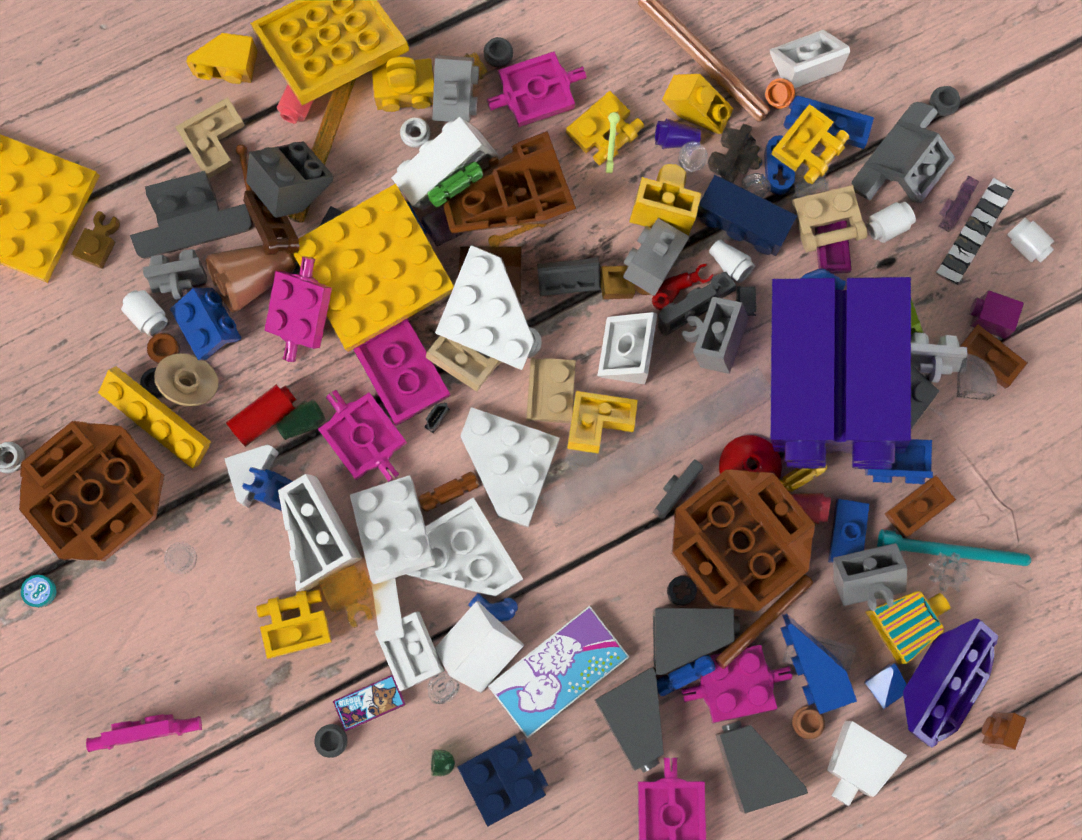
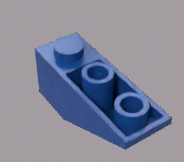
M788 614L782 615L786 626L780 629L787 647L793 645L797 654L791 657L797 675L804 674L807 685L802 686L808 705L815 704L819 714H823L857 702L847 671L841 661Z

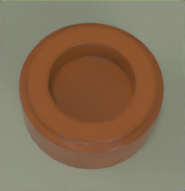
M158 333L149 340L147 353L155 363L159 364L165 357L180 353V345L172 335Z

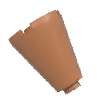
M263 245L212 253L206 256V264L214 286H218L222 293L220 295L222 302L230 313L239 311L272 287L275 271L290 273L294 270L293 263L297 262L294 255L287 254L286 251H278L276 255H266Z

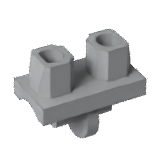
M193 249L182 251L179 254V261L169 262L168 257L164 255L151 256L149 266L143 267V275L147 278L152 293L160 291L161 293L172 292L175 300L183 297V289L207 283V275Z

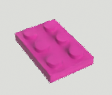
M408 319L353 349L395 426L450 397V393L435 366L426 358L427 352Z

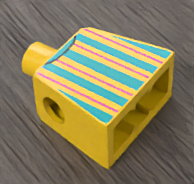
M916 591L893 600V607H889L887 603L877 606L875 611L869 609L865 613L897 664L901 665L909 663L945 630L938 617L950 610L951 607L941 593L926 600L922 592Z

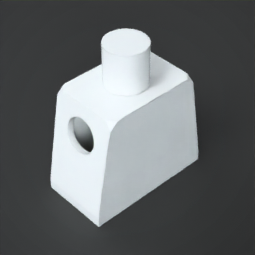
M845 721L827 769L828 772L841 779L831 796L847 806H850L858 790L867 796L874 797L902 764L907 755L855 722Z

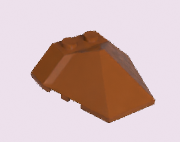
M548 131L511 146L513 151L500 160L496 156L488 161L489 166L483 169L482 178L474 183L470 181L471 185L451 199L449 197L446 198L447 201L443 203L451 233L545 224L577 213Z

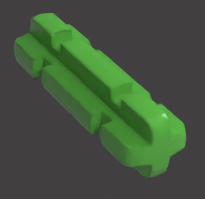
M471 162L464 167L465 171L459 170L440 183L442 185L440 188L436 186L428 191L427 194L431 203L435 207H439L447 201V197L451 199L471 185L470 181L474 183L482 178L483 170L477 162Z

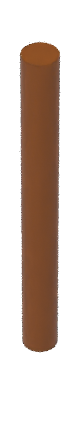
M803 575L715 659L716 663L722 669H725L813 585L812 579L807 575Z

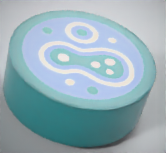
M43 575L30 576L21 587L23 601L27 605L37 608L46 607L51 604L57 593L54 581Z

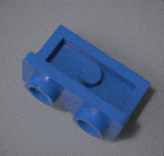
M192 288L170 308L198 360H207L226 343L238 342L241 339L234 320L228 315L220 295L213 288Z
M911 439L904 454L895 453V463H892L891 469H865V476H873V482L892 483V477H905V483L925 484V478H933V471H931L932 440Z

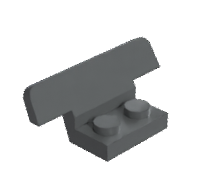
M915 102L909 106L852 180L855 193L870 201L888 179L890 181H897L912 202L922 203L955 159V156L939 133L926 129L938 113L934 106L922 102Z
M205 171L145 186L146 196L156 214L159 227L132 234L130 237L137 255L143 259H149L151 256L164 255L247 232L252 226V221L245 204L219 210L216 195Z

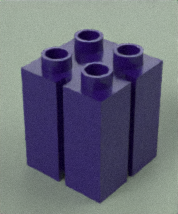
M911 277L847 278L846 290H835V278L772 279L770 440L775 452H785V462H787L788 468H826V453L844 451V453H852V468L891 469L892 463H895V453L904 454L911 442Z

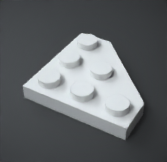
M471 245L435 333L523 370L535 339L525 319L514 287H512L503 260L497 255Z
M471 407L460 436L498 517L528 528L560 438Z
M474 497L425 526L435 565L407 574L411 577L494 597L523 581L522 576Z

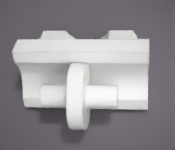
M926 333L912 334L911 364L916 369H919V372L929 373L930 382L938 383L941 374L951 375L952 372H959L962 360L967 356V347H960L957 336L945 335L940 337L938 345L929 344V338Z

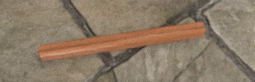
M638 0V5L756 121L760 122L767 117L770 108L659 0Z

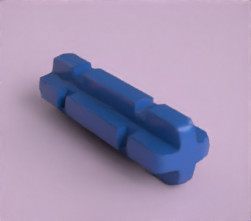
M709 655L702 656L695 660V663L691 662L669 673V676L666 675L657 679L658 694L665 696L675 691V689L677 690L701 678V675L705 676L715 671L716 667L712 658Z

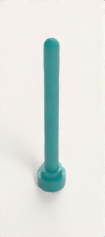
M881 529L877 540V548L896 543L900 551L1028 566L1031 563L1030 555L1025 553L902 538V535L896 534V531Z

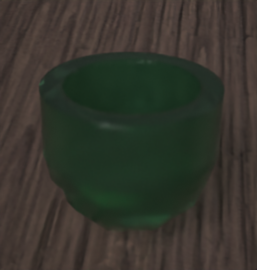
M433 749L431 775L442 777L450 774L455 766L452 754L446 750Z

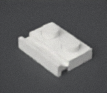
M414 612L402 618L403 638L380 643L379 630L375 631L399 691H404L444 672L420 612Z

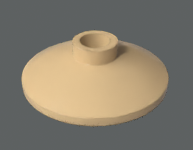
M185 353L172 354L162 359L155 371L154 377L158 390L167 399L180 405L198 406L205 404L214 397L218 389V377L215 370L205 360H198L195 355Z

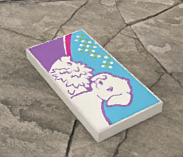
M588 606L488 685V687L528 739L627 660L629 655L593 609Z

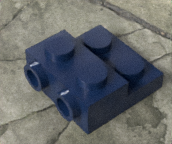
M516 735L457 766L487 827L546 796L544 788L549 785L540 768L533 770L528 760L533 754L525 739L523 738L518 741Z

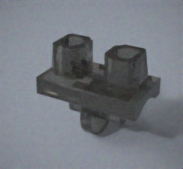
M743 124L740 130L733 128L725 129L721 137L722 147L729 150L726 155L716 151L712 152L707 162L710 171L734 183L739 172L747 174L749 168L758 170L761 167L762 159L757 155L760 147L755 145L756 140L750 134L752 131L751 126Z

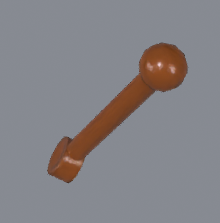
M239 144L235 152L240 156L246 191H250L252 188L246 182L248 169L246 160L247 147Z

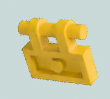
M608 91L566 128V134L585 153L589 152L594 146L599 150L593 156L594 161L598 165H602L608 156L609 141L605 137L610 133L611 123L608 120L610 113L616 112L620 116V121L616 124V131L619 134L615 136L614 157L618 154L617 150L625 143H631L638 137L637 133L645 127L639 118H636L630 124L624 121L630 116V110L611 91Z
M809 104L773 149L771 155L795 172L804 163L808 166L809 170L803 178L808 183L813 184L818 177L824 176L829 169L828 164L835 156H839L845 149L844 144L849 139V135L844 130H839L835 137L827 132L834 121ZM818 143H821L825 146V150L817 157L811 152Z
M320 589L310 592L306 590L297 591L295 596L279 599V597L268 599V603L256 606L259 618L271 615L272 624L260 627L267 659L332 643L325 611L322 610L314 613L311 611V604L322 602ZM299 608L301 616L288 620L283 619L284 611Z

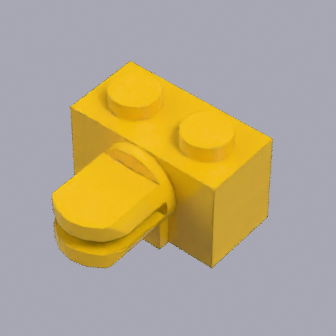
M396 57L372 70L374 99L377 110L395 112L405 107L425 109L433 105L434 72L431 58L413 60V58Z
M666 164L659 170L656 181L644 177L641 178L629 222L641 226L647 225L652 228L657 218L689 236L696 219L701 193L685 189L687 176L686 171L676 164Z

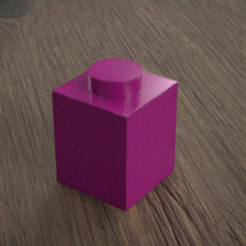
M988 290L980 298H975L969 315L973 316L970 326L975 327L979 324L990 334L1006 339L1015 332L1024 303Z

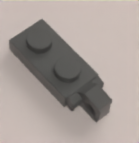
M726 271L712 277L709 285L704 288L697 287L690 291L686 298L679 303H670L665 306L658 315L659 330L663 335H669L687 324L689 316L699 317L707 312L712 297L724 298L736 291V284Z

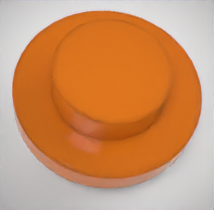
M785 78L774 79L767 86L765 97L772 107L783 109L790 106L794 100L795 89L793 84Z

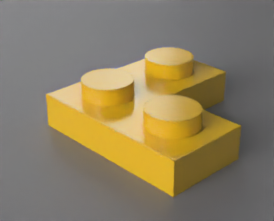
M576 391L567 449L599 453L602 428L633 432L638 400Z

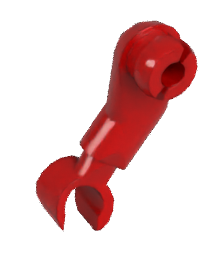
M701 264L696 268L695 272L689 274L685 272L667 278L655 296L653 295V306L661 311L665 306L673 303L680 290L692 287V284L696 282L706 284L711 281L714 274L709 276L708 279H701L698 272L707 266V264Z

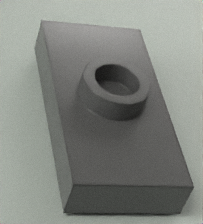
M599 258L537 264L540 296L601 290Z
M694 459L680 478L674 474L663 488L667 494L656 506L653 513L660 519H664L703 470V465Z

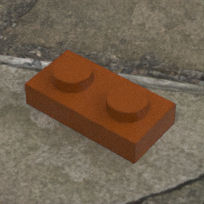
M979 324L972 329L960 344V347H967L966 358L1005 389L1012 384L1028 364V362Z
M934 475L933 478L927 480L925 484H922L884 513V515L903 538H907L956 499L937 475Z
M993 713L992 717L989 716L984 722L982 734L985 736L982 743L996 749L1016 750L1027 718L1016 713Z

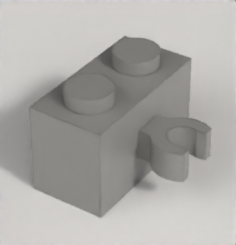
M438 55L435 58L432 120L449 122L461 117L469 123L471 115L477 114L478 97H473L472 94L473 84L478 85L479 66H474V58Z
M657 218L652 228L646 225L637 242L641 243L638 250L632 248L623 264L627 265L628 268L623 278L655 296L690 236Z
M712 297L704 323L696 316H689L687 318L689 325L696 326L697 328L693 332L683 331L682 335L688 342H697L693 353L701 368L730 374L748 322V316L742 302Z
M896 543L833 558L834 584L843 606L868 601L869 608L875 611L876 599H884L889 607H893V595L906 592L907 566Z

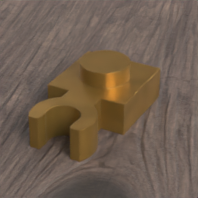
M98 211L93 218L95 225L93 231L84 228L71 255L78 260L103 269L116 243L109 236L119 229L120 221L113 216L108 225H103L106 216L103 212Z
M628 266L601 267L600 280L603 300L633 299L635 291L642 295H650V293L623 278Z

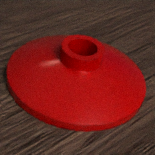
M744 435L735 438L723 449L719 459V472L721 474L725 470L774 473L779 479L782 463L779 453L774 451L773 445L769 441L755 435ZM748 459H754L757 462L756 469H749L746 462Z

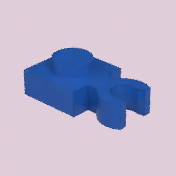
M250 467L249 471L255 475V479L251 485L243 483V489L255 493L253 499L282 511L278 490L293 481L268 469L264 471Z

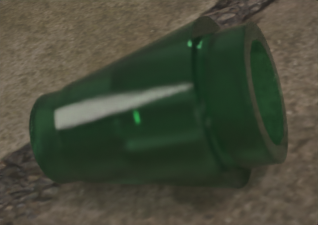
M314 399L308 402L304 400L277 423L276 427L281 436L287 440L290 437L292 438L320 428V424L326 421Z

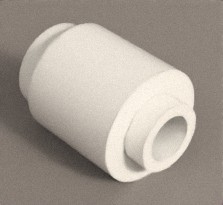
M895 202L869 216L867 230L874 240L885 243L909 230L911 225L916 222L915 214L908 203L902 202L899 204Z
M1026 217L1007 234L1012 239L1010 243L1030 262L1037 259L1041 263L1054 250L1050 246L1054 240L1035 221L1030 222Z
M134 290L124 297L121 310L141 333L154 336L165 328L168 323L165 311L145 290Z

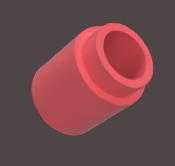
M287 84L277 109L281 113V118L296 124L297 121H305L314 100L302 106Z

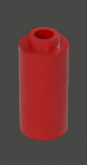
M276 384L233 416L226 424L246 447L296 408L292 403L297 399L286 385L280 389Z

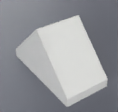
M267 444L224 458L236 500L247 508L250 507L255 493L246 491L242 487L243 483L251 485L254 482L255 475L249 469L250 467H255L264 471L266 469L270 470L279 454L274 447Z

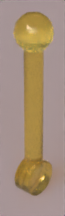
M548 223L525 225L501 236L491 235L488 238V243L490 247H499L502 241L538 226L543 228Z

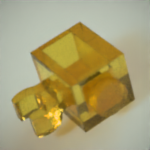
M353 565L319 581L331 611L338 613L346 609L348 621L352 627H358L355 616L360 611L366 613L368 620L374 619L372 610L366 605L359 604V602L371 597L368 589L372 588V584L365 570L359 572V569Z

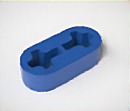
M781 135L772 137L768 141L764 152L766 186L770 192L778 195L787 193L795 181V171L771 155L775 146L784 137ZM778 169L782 171V178L787 179L784 185H779L778 180H773L777 176Z

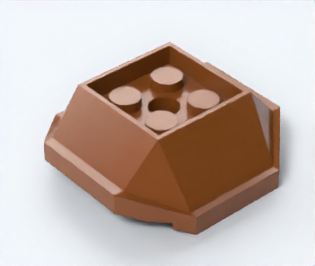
M71 421L21 462L20 477H22L19 510L59 559L106 561L156 519L165 475L124 427ZM99 486V497L94 501H90V490Z
M725 470L675 509L671 554L712 606L758 612L809 571L815 523L774 473ZM741 533L747 538L748 546L746 549H738L734 546L732 541L734 534Z

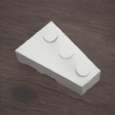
M459 117L446 123L442 128V133L434 140L431 139L425 142L420 147L419 153L412 160H406L397 168V173L391 179L414 207L424 210L432 204L428 198V191L436 186L440 188L442 186L440 183L459 170L465 171L464 167L471 162L480 163L487 157L492 159L499 155L476 127Z
M304 474L278 490L285 530L288 531L291 547L289 551L290 558L294 563L296 574V591H309L362 559L316 476Z

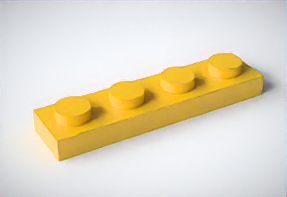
M115 366L109 369L98 393L193 469L200 465L211 441L120 368Z

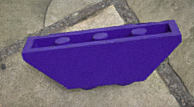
M975 618L939 635L932 642L903 690L908 730L931 748L936 746L939 741L948 738L959 730L991 676L994 646L997 644L999 636L980 619Z

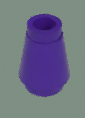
M670 119L658 121L655 130V145L662 146V149L699 146L701 139L700 128Z

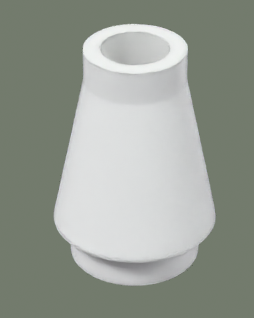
M722 239L715 242L709 250V253L715 258L722 270L726 271L731 279L738 283L744 281L755 267V264L751 262L752 258L726 244Z

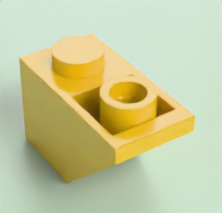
M221 33L188 55L186 63L192 74L203 80L218 78L232 84L251 83L258 50L253 38L250 36Z
M674 74L662 98V101L678 117L716 134L723 133L734 109L701 74Z

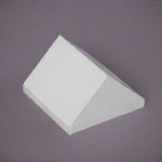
M824 29L770 49V55L780 77L789 80L793 84L794 89L840 72L850 54V47Z
M649 312L607 317L597 376L645 385L649 372L657 313Z
M476 601L439 642L435 649L450 677L482 693L523 648L524 644L480 602Z

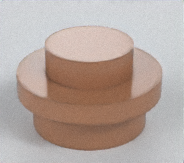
M804 706L794 713L792 727L799 737L815 739L824 731L825 719L823 714H819L817 708Z

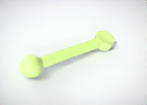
M612 112L608 116L611 124L606 173L613 172L616 124L620 121V116L616 112Z

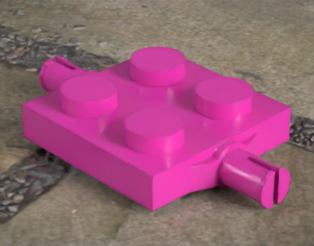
M555 51L498 70L499 78L503 85V94L487 98V103L490 111L507 105L513 112L518 127H522L575 109V102L570 92V84L586 79V72L583 66L566 72L559 64Z
M302 256L299 274L275 271L264 331L280 336L286 342L282 359L288 362L296 361L298 344L311 349L320 348L332 287L320 284L312 277L315 258Z
M337 390L331 393L338 403L329 393L326 399L336 412L331 420L318 428V430L357 481L370 470L377 468L380 469L388 482L394 479L387 469L397 478L399 473L395 470L389 459L393 453L406 445L407 442L370 392L357 401L348 404L345 403Z
M757 645L746 648L725 669H722L715 661L720 654L710 655L716 667L715 671L705 676L701 675L699 686L681 689L682 695L695 693L684 696V703L703 698L709 707L712 724L777 710L773 693L774 683L792 680V673H789L791 671L789 666L770 670L765 662L762 646Z
M161 714L145 717V724L141 725V720L111 724L112 731L103 732L99 737L87 738L86 748L88 752L107 748L111 750L116 745L174 734L181 736L183 733L202 730V720L200 716L190 719H174L173 714Z
M663 758L664 778L656 781H638V840H706L705 782L685 781L678 778V758H671V771L670 758Z

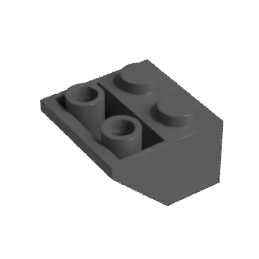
M304 141L249 152L246 182L275 218L303 212L333 182L334 176Z

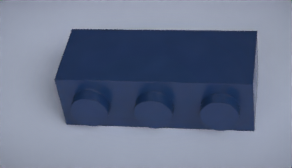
M714 175L703 195L696 215L706 226L718 227L726 231L727 235L737 241L744 240L754 245L758 252L777 256L797 218V215L717 175Z

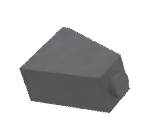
M655 608L653 610V669L656 675H663L734 642V636H739L740 631L739 617L734 616V609Z
M651 667L594 700L632 769L636 771L640 768L643 773L660 764L658 757L664 754L656 672Z
M736 721L723 725V732L715 734L740 812L746 814L808 794L806 786L751 725L742 726L741 721Z

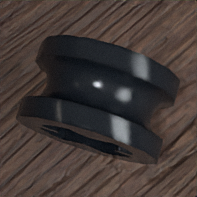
M687 576L675 577L667 587L669 600L680 606L689 604L697 594L696 584ZM681 582H684L688 585L686 589L690 588V595H685L680 600L676 598L678 593H673V587H678Z

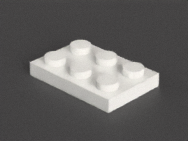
M410 475L350 494L370 580L373 584L435 565L416 490Z

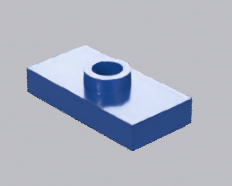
M843 499L836 500L829 563H833L834 557L864 551L869 512L868 503Z

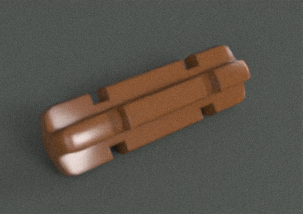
M468 472L461 476L462 479L457 480L455 478L434 488L432 493L428 491L420 495L418 499L423 510L428 512L437 508L436 505L439 503L443 505L464 495L463 492L466 490L470 492L478 488L479 482L475 474Z

